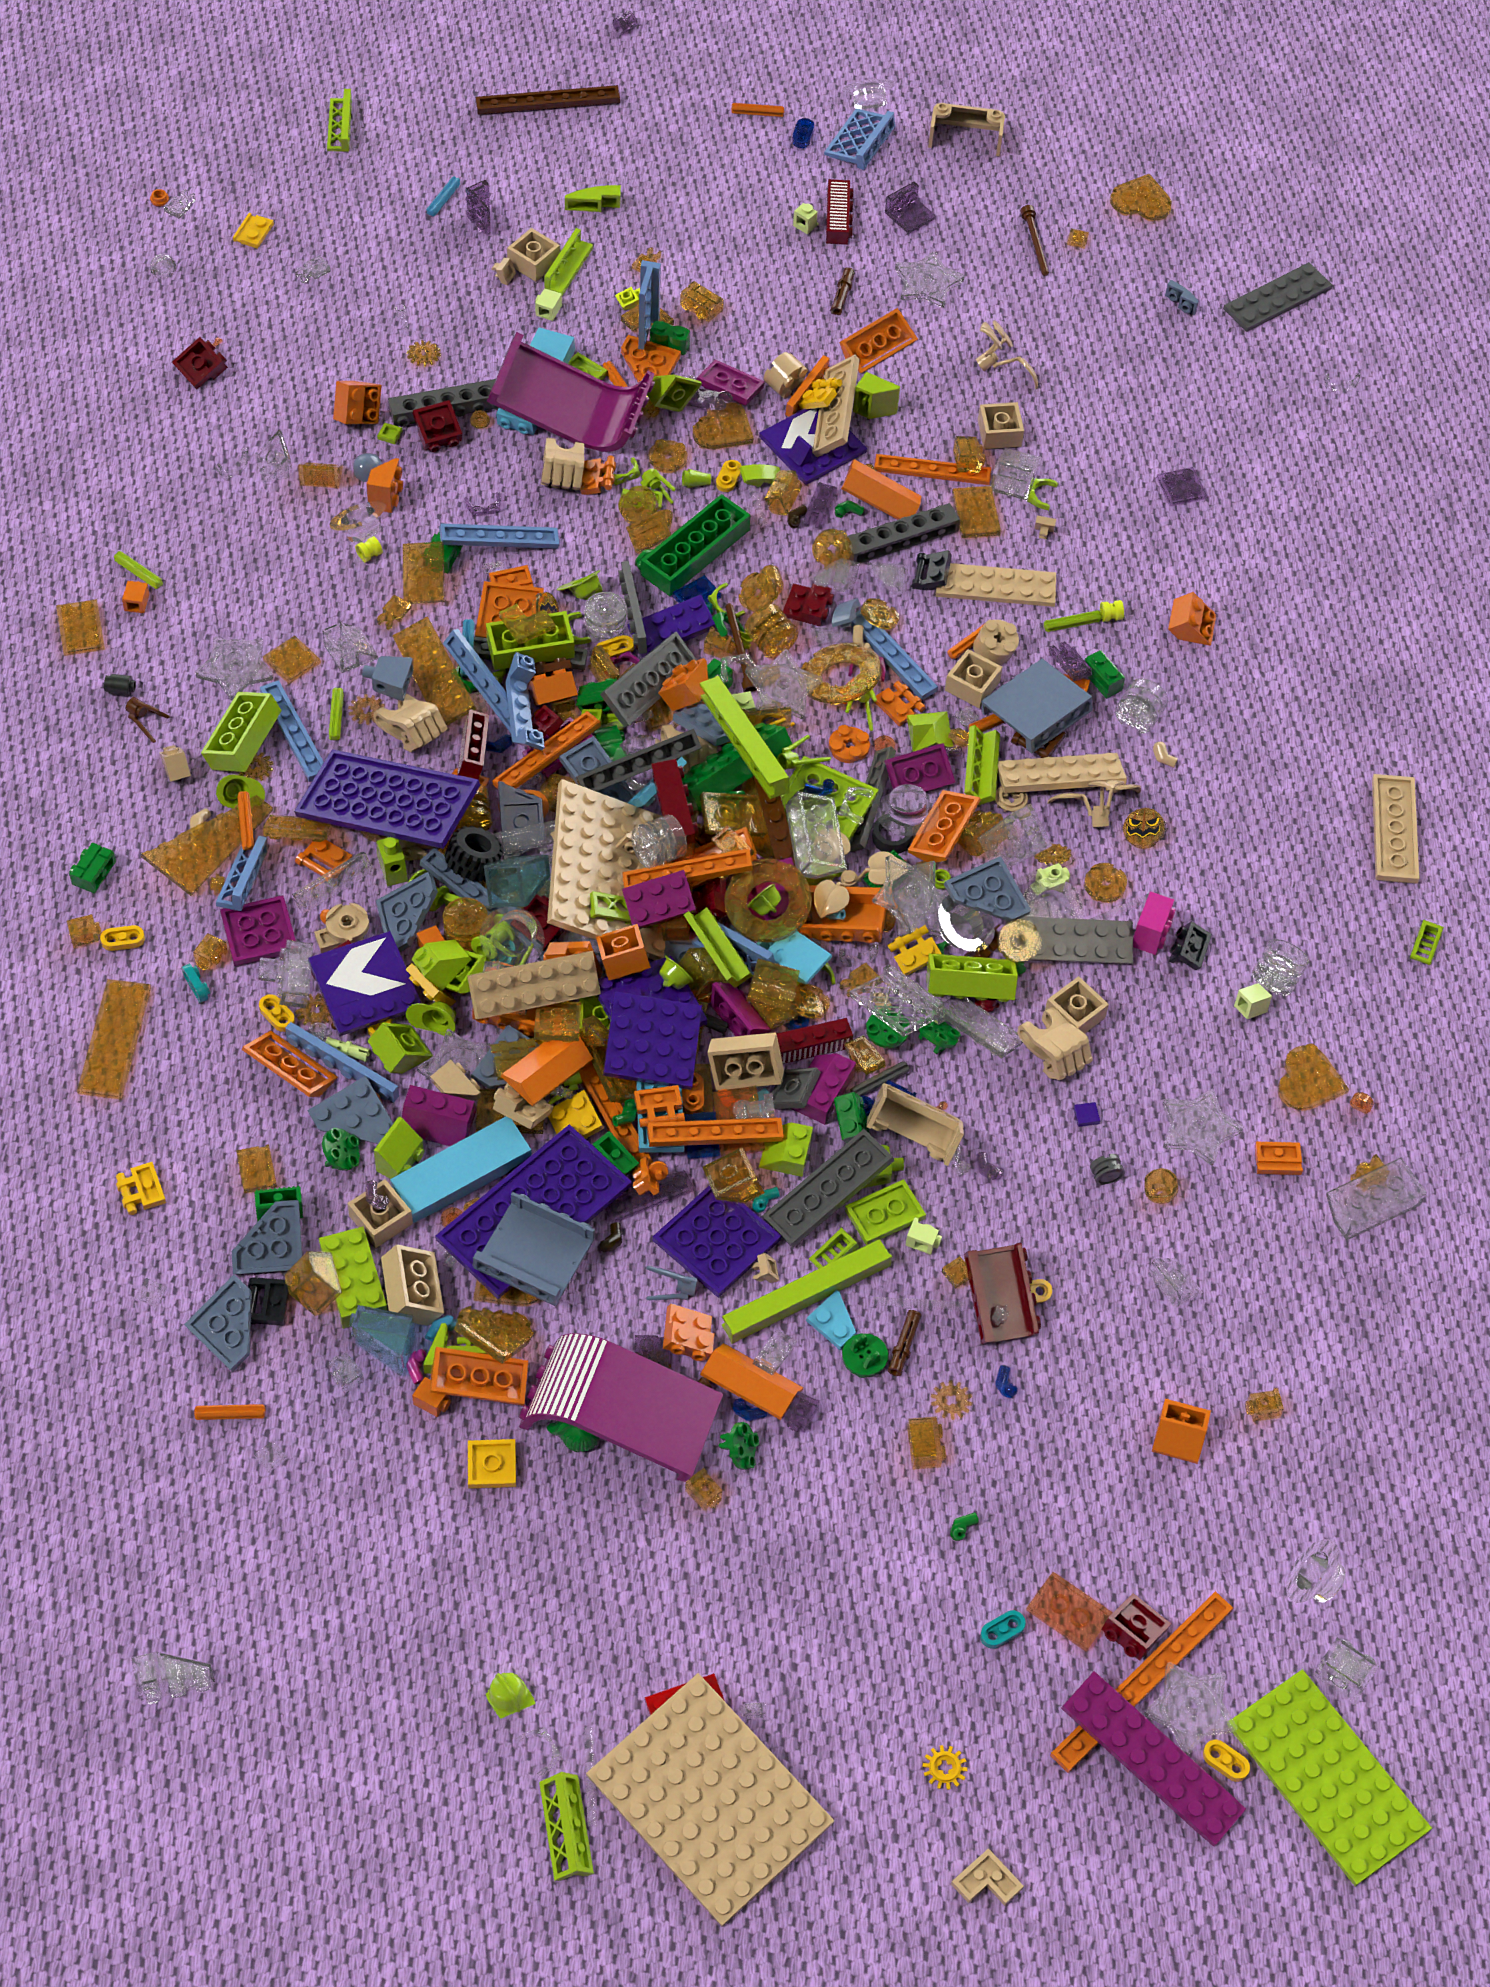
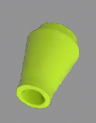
M692 469L683 470L682 486L692 488L711 484V474Z

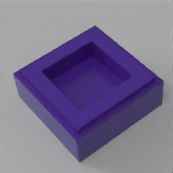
M1096 1102L1074 1105L1073 1109L1078 1127L1100 1124Z

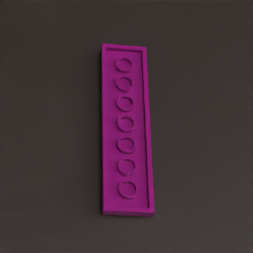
M1095 1671L1091 1673L1061 1707L1066 1714L1212 1846H1215L1246 1810L1238 1800Z

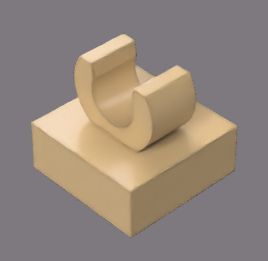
M503 258L501 263H495L491 268L496 270L495 276L505 285H508L516 274L510 258Z
M1037 516L1035 529L1040 530L1039 538L1047 539L1048 532L1054 533L1056 519Z
M766 1253L758 1255V1262L754 1263L751 1268L753 1270H760V1272L754 1275L753 1279L759 1282L764 1280L770 1283L778 1282L779 1276L776 1260Z

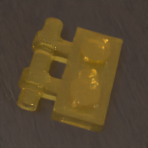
M518 1038V1041L506 1042L504 1040L499 1041L498 1044L490 1045L491 1053L500 1052L501 1056H495L493 1059L497 1080H504L501 1075L531 1053L528 1048L536 1047L535 1039L526 1040V1038ZM519 1050L521 1053L509 1054V1051Z

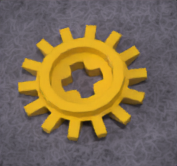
M940 1745V1752L937 1753L932 1748L933 1756L925 1755V1758L930 1762L923 1763L922 1767L929 1768V1771L924 1772V1776L932 1775V1778L929 1780L930 1784L935 1780L939 1781L938 1789L941 1788L942 1783H946L947 1790H950V1782H953L958 1787L959 1783L956 1779H965V1776L960 1773L961 1771H967V1767H961V1764L965 1763L966 1759H958V1756L961 1754L959 1750L955 1754L951 1753L952 1746H949L948 1751H944L943 1745ZM942 1761L952 1765V1769L948 1770V1774H944L943 1770H938V1766L942 1764Z

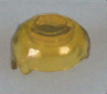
M1164 1168L1154 1169L1145 1176L1144 1191L1148 1200L1153 1203L1164 1204L1174 1199L1178 1193V1181L1176 1175L1171 1170Z

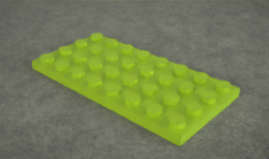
M1303 1669L1227 1722L1228 1728L1355 1887L1432 1830L1429 1823Z

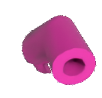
M423 1349L411 1353L406 1363L407 1370L414 1384L420 1383L424 1379L420 1368L423 1361H425L427 1353Z

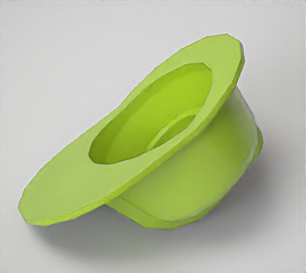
M600 570L558 587L557 590L569 589L579 599H592L603 591L597 576Z
M227 775L219 781L216 787L218 801L228 808L239 810L237 796L238 792L241 791L249 792L251 809L261 806L265 800L263 786L259 781L240 775Z
M771 884L759 893L747 907L753 909L761 916L766 915L770 911L776 913L775 907L780 902L781 896L775 884Z
M665 955L666 961L659 972L664 979L663 985L665 987L672 986L680 990L689 982H693L691 976L681 966Z
M441 1001L433 1002L431 1005L417 1003L407 1008L406 1018L415 1028L433 1031L447 1037L455 1032L454 1019L457 1012Z
M497 1673L490 1684L488 1692L485 1694L488 1702L500 1719L515 1712L519 1713L521 1712L520 1710L535 1704V1700L525 1683L514 1673Z

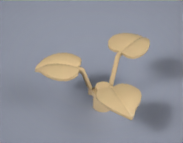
M994 320L993 325L994 329L1002 336L1001 341L998 340L987 322L982 323L980 331L987 334L994 344L985 353L976 358L981 369L986 371L991 366L996 368L1003 364L1019 361L1033 377L1035 389H1037V375L1024 358L1019 356L996 362L999 358L995 351L998 348L1001 350V345L1004 342L1010 348L1013 347V344L998 322Z
M1118 780L1088 783V786H1100V806H1093V810L1085 794H1059L1051 797L1047 803L1049 804L1059 798L1083 800L1088 810V816H1092V827L1109 826L1108 815L1110 814L1113 794L1124 789L1140 793L1141 786L1135 784L1122 785L1124 781ZM1104 787H1106V791H1109L1107 805H1104Z
M821 830L818 832L814 844L815 854L818 859L826 863H832L838 858L842 874L841 882L835 884L831 880H824L817 885L814 892L816 911L820 918H824L843 910L848 905L850 899L849 892L845 887H858V882L862 881L867 872H869L868 878L871 883L885 885L900 878L906 872V868L893 854L882 851L873 854L868 860L869 868H865L857 876L854 871L846 870L843 858L841 857L850 852L848 838L837 830Z

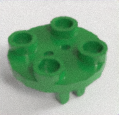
M882 1007L869 1017L866 1023V1034L870 1041L877 1046L895 1048L907 1040L910 1032V1022L901 1013L890 1010L887 1007Z
M934 1014L933 1017L924 1016L918 1023L920 1031L918 1038L923 1040L925 1037L928 1041L935 1044L936 1047L933 1051L935 1054L944 1051L946 1048L956 1046L961 1035L957 1029L952 1028L946 1023L945 1018L939 1014Z
M336 1127L327 1131L322 1139V1149L327 1159L325 1167L332 1165V1169L348 1171L358 1166L360 1153L357 1136L354 1134L350 1135L347 1131Z
M860 1333L852 1336L845 1342L842 1349V1360L845 1367L851 1373L860 1378L871 1377L879 1374L885 1368L888 1362V1350L885 1343L877 1336Z
M735 1423L730 1433L720 1435V1438L725 1442L720 1443L718 1446L721 1449L730 1450L729 1456L738 1469L754 1468L756 1465L755 1453L756 1447L759 1445V1436L756 1432L753 1433L747 1423Z

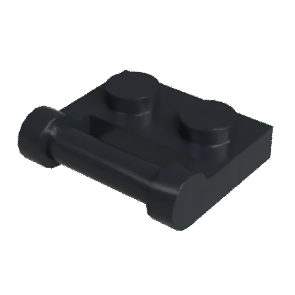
M949 550L932 554L919 553L917 555L916 562L918 564L915 579L912 580L911 584L912 589L925 590L947 585L952 558ZM925 564H929L926 579L922 580Z
M250 1278L248 1288L252 1291L251 1324L284 1326L290 1280ZM263 1288L265 1292L261 1314L255 1313L259 1289Z

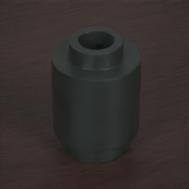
M120 674L105 676V692L122 696H130L131 692H135L136 681L133 680L132 676Z

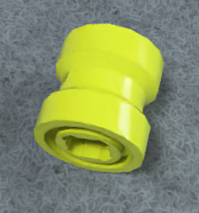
M375 536L368 538L365 543L360 542L355 545L357 555L364 563L371 560V557H377L383 553L381 544Z
M1122 600L1114 601L1113 604L1109 602L1100 603L1102 622H1108L1111 619L1117 621L1124 619Z

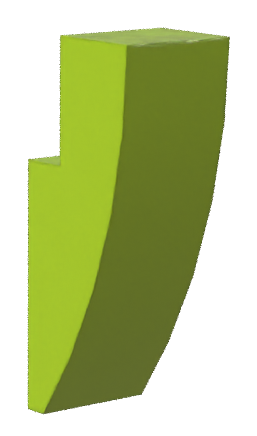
M621 185L595 186L565 195V210L601 212L602 207L620 208Z

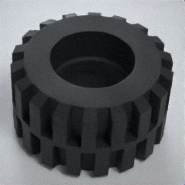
M463 826L461 829H456L450 839L444 855L445 863L448 864L449 869L453 870V873L460 875L461 878H467L470 881L477 880L478 882L488 880L494 875L503 855L502 844L489 831L479 827L475 828L474 826Z

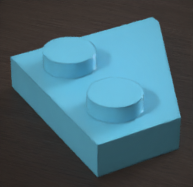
M838 1290L830 1295L806 1318V1321L839 1350L844 1347L847 1340L856 1335Z

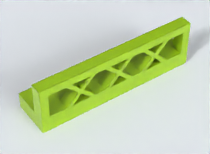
M344 89L343 98H330L327 151L349 152L352 110L351 89ZM334 103L343 104V107L338 110L334 107ZM338 114L342 117V120L339 122L333 119ZM337 127L341 129V133L338 135L332 132ZM338 140L341 142V146H331V143Z
M576 228L547 271L544 276L545 289L561 293L563 296L592 251L593 244L581 241V229Z
M973 725L969 728L964 793L980 797L981 801L978 805H982L996 799L1000 733L996 729L983 733L978 727Z
M595 891L590 893L591 918L603 917L606 918V921L611 922L615 919L632 925L623 896ZM597 899L604 901L608 907H598ZM615 903H621L627 910L620 911ZM670 920L652 925L666 928V931L671 927Z
M707 907L695 916L689 911L684 914L725 979L734 988L753 976Z
M565 1772L557 1773L540 1781L539 1785L554 1881H561L573 1875L589 1876L594 1874L578 1775ZM555 1783L556 1792L552 1798L550 1797L549 1786ZM556 1807H558L560 1810V1816L557 1823L554 1821L553 1814L555 1812ZM560 1832H562L564 1836V1841L561 1847H559L557 1843V1838ZM565 1856L569 1869L562 1872L561 1863Z

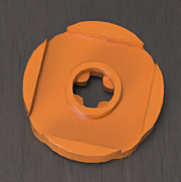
M841 725L829 738V750L833 757L841 762L854 763V761L864 759L869 753V735L858 728ZM845 742H852L854 746L847 748Z

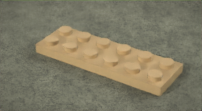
M856 355L825 370V380L834 377L841 379L842 386L835 390L837 395L828 407L819 408L812 451L816 457L827 454L831 450L847 443L860 360Z
M950 563L947 585L936 587V597L1055 607L1056 572Z
M1117 753L998 761L997 773L1004 793L1099 787L1088 786V783L1095 781L1106 782L1109 780L1124 781L1122 785H1126L1127 779Z
M1373 774L1372 796L1376 880L1418 884L1419 860L1415 777Z
M593 951L467 975L475 1019L601 994Z

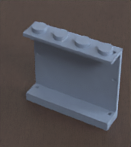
M1040 659L1032 664L1028 669L1016 675L1008 683L1002 685L998 690L981 701L982 713L986 715L989 712H993L1026 738V750L1031 754L1093 711L1092 696L1044 659Z
M512 1192L509 1208L483 1251L477 1250L473 1257V1267L556 1306L594 1241V1229L585 1222L579 1223L565 1213L551 1210L546 1204H538L524 1194Z

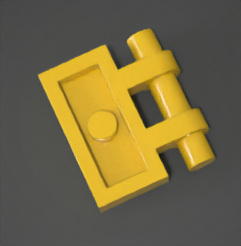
M835 377L827 380L817 379L811 384L814 390L806 391L798 405L802 410L828 407L837 395L835 390L842 386V380Z
M926 925L920 928H913L909 934L903 937L898 936L894 939V942L887 945L891 952L897 949L900 950L901 953L894 956V959L904 977L927 966L929 953L941 954L932 937L926 940L922 938L923 935L929 933ZM914 940L917 941V945L906 949V944Z
M153 1162L130 1168L131 1177L126 1178L124 1173L116 1175V1186L122 1194V1204L127 1209L129 1215L137 1213L136 1205L142 1203L144 1210L166 1203ZM136 1186L138 1193L132 1195L130 1188Z

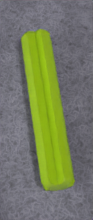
M118 551L114 555L115 562L153 588L158 589L162 586L163 582L160 577L122 551Z
M1096 610L1045 620L1043 625L1045 631L1050 632L1100 622L1102 617L1100 611Z
M335 687L332 690L329 739L335 741L340 739L344 697L342 688Z

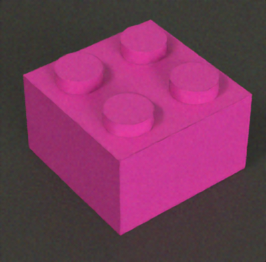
M1150 891L1137 923L1133 938L1134 948L1156 955L1158 948L1163 949L1166 935L1170 931L1176 909L1172 908L1174 899Z

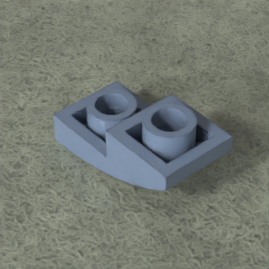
M1170 280L1167 284L1165 296L1171 301L1179 302L1178 308L1184 313L1195 315L1199 301L1185 287Z
M858 598L840 603L836 607L832 617V627L840 626V628H845L852 625L851 621L857 618L855 609L860 606Z

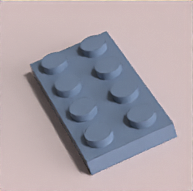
M594 736L559 757L560 762L577 785L576 776L612 762ZM626 780L596 791L626 803L636 795Z

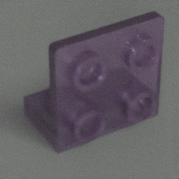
M483 180L466 188V215L470 221L473 220L476 223L480 232H484L489 236L491 235L489 183Z
M915 181L886 196L885 214L906 233L915 231L933 221L936 217L933 212L918 200L919 185Z

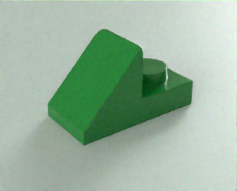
M610 1131L592 1144L625 1176L639 1166V1162Z

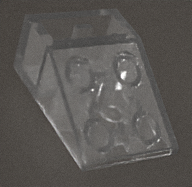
M1004 448L992 474L990 491L1027 500L1042 457Z
M1031 804L1011 813L977 838L988 860L991 861L1001 856L1007 868L1052 846Z
M160 1652L131 1658L139 1696L142 1702H147L148 1704L161 1701L162 1697H182L186 1695L187 1691L196 1690L204 1692L209 1690L212 1685H216L211 1664Z

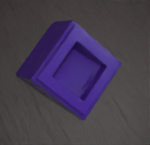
M798 436L788 456L799 466H802L811 461L812 446L801 436Z

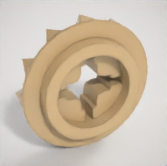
M1000 786L996 790V799L994 800L997 803V808L1001 807L1004 812H1021L1023 807L1027 805V793H1010L1014 799V802L1011 803L1008 799L1009 793H1004L1002 786Z

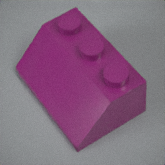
M715 982L712 984L711 1007L722 1020L728 1022V1028L735 1037L771 1033L769 1023L766 1020H762L756 1007L749 1004L741 989L734 988L730 983Z
M837 1053L816 1055L808 1068H818L821 1073L805 1108H790L824 1125L835 1109L834 1098L844 1094L855 1075L856 1062Z
M410 1085L403 1105L402 1118L423 1140L452 1146L469 1136L477 1108L475 1101Z

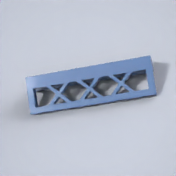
M258 836L249 858H246L244 855L245 850L241 846L216 900V906L237 911L242 910L267 854V837ZM245 866L243 871L240 873L238 871V868ZM238 880L236 887L233 888L231 883ZM232 895V902L224 900L225 897Z
M719 923L738 954L747 958L748 962H745L753 975L750 978L761 984L776 966L773 953ZM696 936L691 941L692 945L709 954L698 936ZM762 966L764 969L757 975L752 972L751 967Z

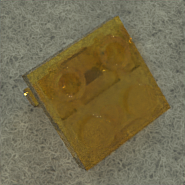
M758 958L746 1001L789 1013L792 1001L795 999L796 993L794 992L800 971Z

